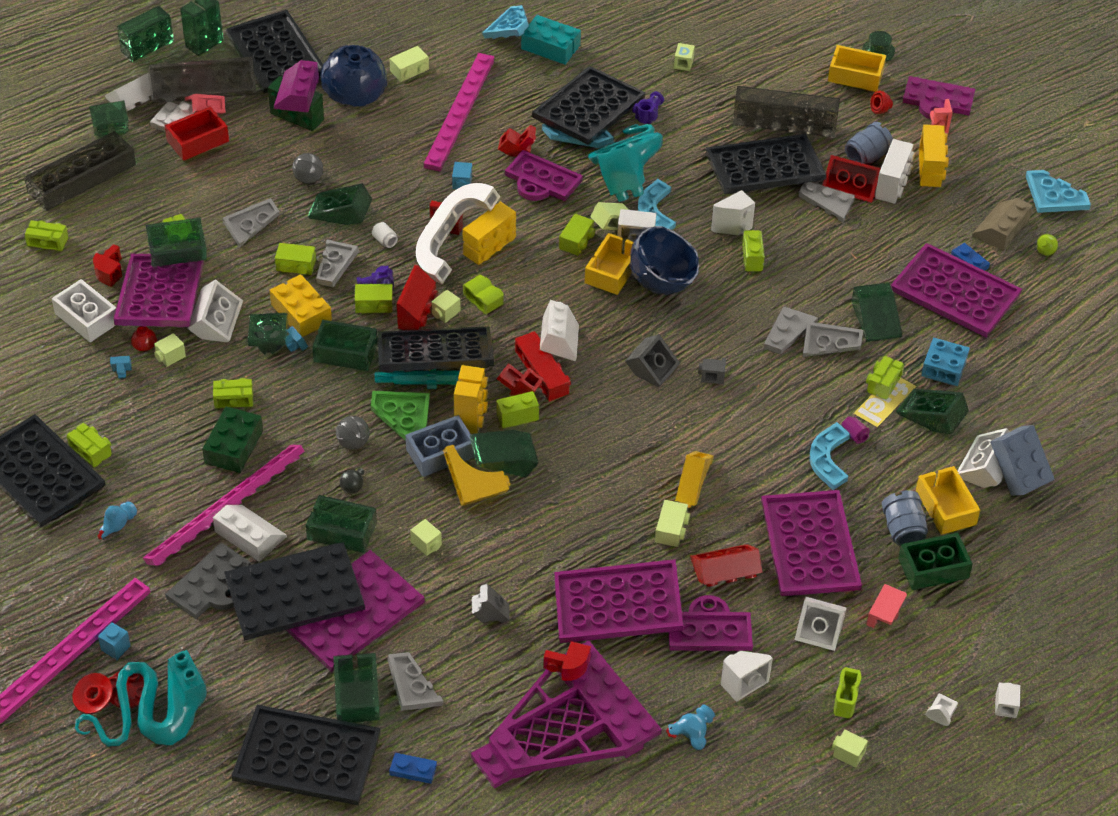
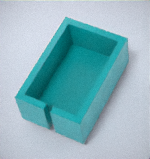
M539 15L534 17L529 27L524 30V34L521 35L522 50L565 65L572 57V54L581 46V30Z

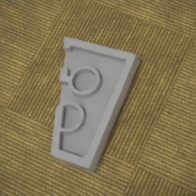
M812 182L803 183L799 191L800 198L815 207L820 206L825 209V213L835 215L842 223L855 198V195Z
M270 198L223 217V223L240 248L279 216V210Z
M326 240V249L323 251V260L320 263L316 277L317 283L334 287L359 253L358 246Z
M783 306L764 343L763 349L782 354L795 343V340L800 335L806 333L807 323H817L818 317Z
M808 322L802 357L860 350L863 330Z
M409 652L388 655V663L401 711L443 705V699L440 695L437 696L433 690V685L430 681L427 682L421 668Z

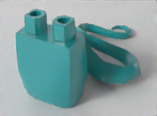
M636 124L626 127L622 130L624 134H640L602 147L588 155L592 163L600 165L601 173L610 195L615 194L619 202L629 198L627 190H631L633 197H639L644 193L642 186L645 182L643 166L660 150L663 143V136L658 132L654 133L655 128L651 124L642 126Z
M188 650L181 651L169 658L167 716L162 723L156 722L153 719V712L158 689L157 673L146 662H128L118 673L116 683L123 720L122 735L117 739H109L98 719L90 714H82L75 722L77 733L86 735L90 731H80L79 723L83 720L91 721L97 730L101 742L107 747L119 746L128 740L132 723L126 684L128 677L133 673L141 674L144 678V686L138 706L137 724L141 734L156 744L173 745L183 739L192 727L196 711L202 705L207 695L206 683Z

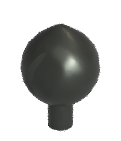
M359 468L357 471L347 470L340 477L342 490L347 493H357L363 486L362 476L365 471Z

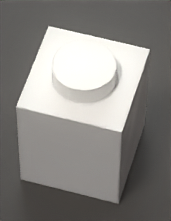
M999 683L996 691L995 715L1016 718L1020 707V685Z

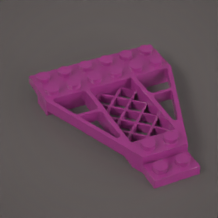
M587 641L583 644L591 646V658L588 668L580 678L564 681L570 689L555 698H549L541 688L553 673L546 669L490 736L489 743L471 753V759L495 789L513 778L524 777L533 771L619 756L628 758L642 750L646 742L660 735L662 729L592 643ZM538 694L544 704L515 719L531 698ZM566 705V709H559ZM569 705L581 706L580 712L569 710ZM584 707L587 709V711H588L590 714H588V713H583ZM549 714L548 719H542ZM552 714L564 716L563 722L551 720ZM566 718H578V724L566 723ZM582 719L593 721V724L590 726L580 725ZM531 724L530 729H525V727ZM534 724L546 726L545 732L533 730ZM549 726L561 728L560 735L548 733ZM564 729L576 731L571 737L563 735ZM604 731L617 747L591 752L584 742ZM516 735H527V742L516 740ZM531 737L543 738L542 745L530 743ZM546 739L558 741V744L553 747L545 745ZM577 746L584 752L583 754L557 758ZM528 749L540 751V754L535 757L527 755Z

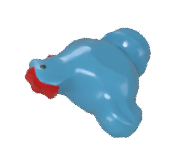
M132 502L122 503L120 507H108L104 516V524L97 535L98 539H104L109 534L120 531L126 525L127 520L133 519L137 514L135 505Z
M706 705L697 708V714L687 713L679 721L669 724L666 729L668 737L675 739L677 735L682 734L690 739L691 745L695 750H702L706 745V739L704 738L707 730L706 723H711L715 717L713 710Z

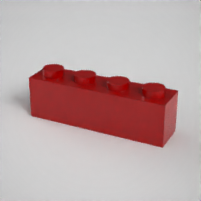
M534 331L515 338V352L526 369L530 368L544 378L539 388L547 400L550 402L568 395L569 386L571 385L570 378L563 373L560 363H556L553 354L540 350L541 337Z

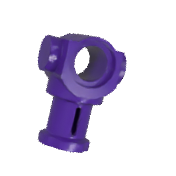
M655 91L651 93L649 99H642L639 103H636L632 110L635 113V119L643 124H651L658 117V106L664 103V97L661 93Z
M380 266L369 277H357V284H392L394 290L393 271L389 266Z

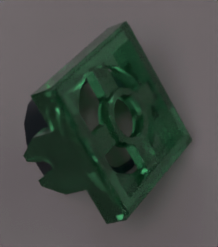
M250 314L248 346H257L264 355L266 353L274 354L280 350L283 345H286L288 314Z

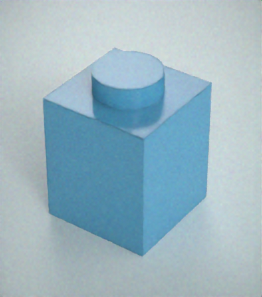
M454 163L452 189L457 190L462 186L471 184L472 163Z
M112 622L98 636L101 651L116 660L131 646L128 632Z

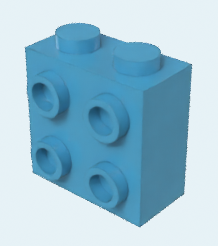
M933 337L923 364L921 376L958 386L970 348Z

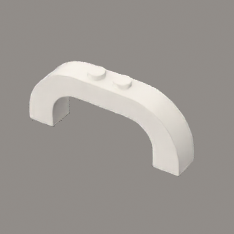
M473 183L458 188L443 201L425 227L417 242L416 258L421 268L434 281L443 284L452 271L445 260L437 257L440 246L465 211L474 207H481L489 211L493 209L500 198L494 187L482 183Z

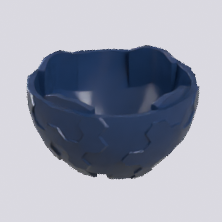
M344 45L334 50L323 64L320 73L322 88L329 98L344 105L348 104L358 107L370 104L383 94L387 86V73L380 57L370 48L359 45Z
M654 226L644 230L633 242L630 254V267L636 280L645 289L655 294L669 295L678 293L692 284L699 273V257L696 249L681 235L663 226Z

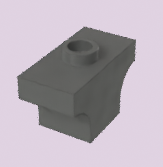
M488 584L480 586L479 594L472 596V614L482 623L493 620L504 623L509 621V603L502 595H499Z

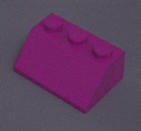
M300 60L285 71L274 109L309 112L319 79L318 62Z

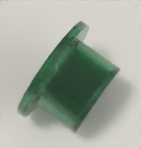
M885 31L872 32L869 35V40L862 47L864 51L886 55L885 62L891 60L895 54V48L891 44L892 37Z

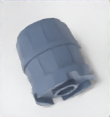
M873 122L866 129L856 133L845 145L848 159L870 165L878 161L883 155H887L893 140L889 130L886 127L882 128L879 126L880 122Z
M901 491L902 495L898 496L893 493L882 501V510L886 515L887 528L893 541L899 546L904 543L924 540L927 537L926 515L922 509V500L918 492Z

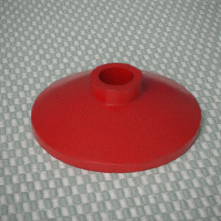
M91 673L84 676L78 681L73 690L72 698L75 707L86 714L101 711L112 698L113 685L110 679L101 673Z

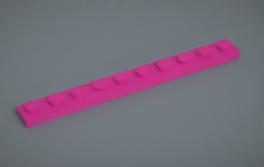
M478 53L424 161V168L441 172L494 63V56Z
M290 445L144 556L145 563L155 566L163 564L166 561V557L180 551L184 543L191 542L200 531L210 528L213 517L226 505H240L243 498L254 494L256 488L267 484L273 475L283 472L285 466L289 463L297 461L300 458L299 455L305 452L302 446Z
M134 578L0 694V724L92 645L111 622L116 624L151 593L150 588L137 578Z

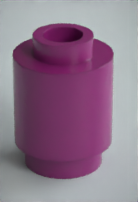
M849 416L842 422L841 426L850 433V438L855 443H863L869 438V428L856 417Z

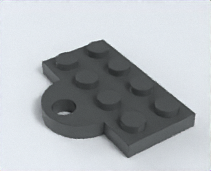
M220 543L165 594L166 599L195 619L201 616L210 606L220 610L231 609L234 605L232 598L226 597L230 594L224 572L249 566L251 562L223 543Z

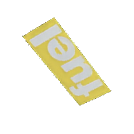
M900 378L888 399L885 400L878 397V395L872 394L854 414L878 427L917 386Z

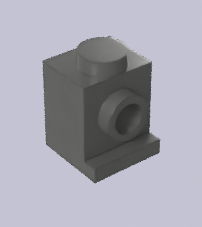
M722 357V360L703 359V363H699L698 374L702 375L701 382L724 384L726 358Z

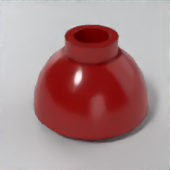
M876 91L871 97L870 107L874 114H883L893 106V101L884 91Z
M139 326L131 337V345L139 351L150 350L155 347L154 343L157 342V336L154 331L146 326Z

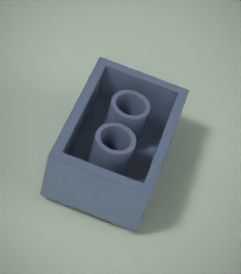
M459 415L406 434V450L422 477L448 467L443 452L447 446L454 445L457 453L464 461L476 457L475 440Z
M1034 425L1021 426L990 441L1011 496L1024 495L1055 480Z

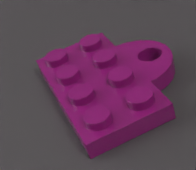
M909 76L902 103L919 106L920 113L925 118L931 120L930 112L934 111V108H944L945 99H949L952 113L969 116L976 89Z
M524 150L505 170V176L517 181L519 195L531 201L543 200L549 195L566 201L583 181V175Z
M712 595L696 598L691 603L689 612H682L683 631L668 632L669 651H752L751 613L730 612L724 600ZM706 603H710L714 607L708 609L705 608L703 605Z

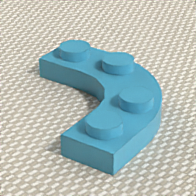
M657 179L639 197L638 211L656 213V226H663L673 230L676 227V222L663 215L656 206L660 200L671 192V186Z
M838 422L817 435L810 450L812 469L832 490L848 481V475L832 461L830 456L834 448L850 438V433Z

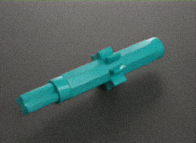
M432 369L430 371L375 372V383L427 385V389H436L437 385H456L460 370Z

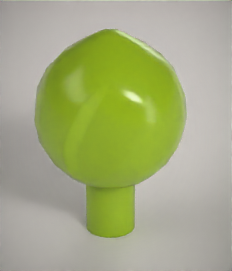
M1044 234L1038 238L1037 251L1040 254L1049 256L1057 251L1058 241L1053 235Z

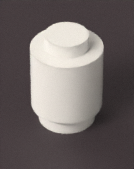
M377 223L373 227V237L384 247L391 248L397 243L396 233L386 223Z

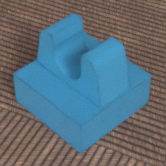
M293 326L287 329L289 335L283 340L287 348L291 352L298 348L302 351L305 350L308 345Z
M130 356L110 357L112 371H117L118 378H126V370H132Z

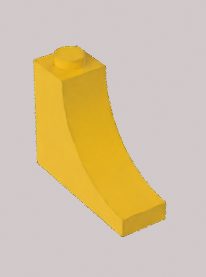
M454 445L447 446L443 450L461 506L494 497L509 490L510 481L503 471L484 472L471 467L459 456Z
M698 451L686 455L675 501L688 504V508L698 503L701 488L707 471L713 462L714 455Z

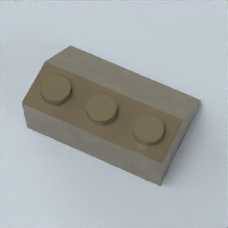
M1019 198L998 203L973 232L972 236L1004 251L1029 221L1033 205Z

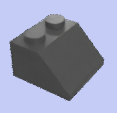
M660 334L645 338L625 360L635 376L657 387H660L680 364Z

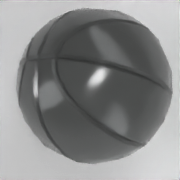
M313 153L300 154L293 162V175L304 184H312L321 178L323 163Z
M347 416L338 423L335 434L337 441L342 447L353 450L359 449L366 444L369 439L370 430L364 419L358 416Z

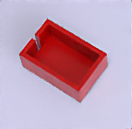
M211 106L165 125L167 142L183 161L229 142L228 126L218 117V114Z

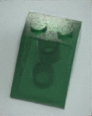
M363 183L320 192L315 198L308 217L309 219L343 225L359 224L363 222L372 202V197Z
M890 283L854 287L851 302L866 342L902 337L895 296Z
M913 389L896 412L898 415L933 432L952 434L967 415L969 409L962 392Z
M506 430L470 435L478 467L503 471L504 473L527 478L539 463L530 433Z

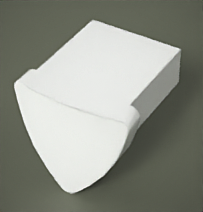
M939 693L925 715L939 724L949 726L950 718L956 710L958 702Z

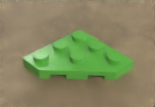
M372 391L371 411L406 441V434L427 427L430 393Z

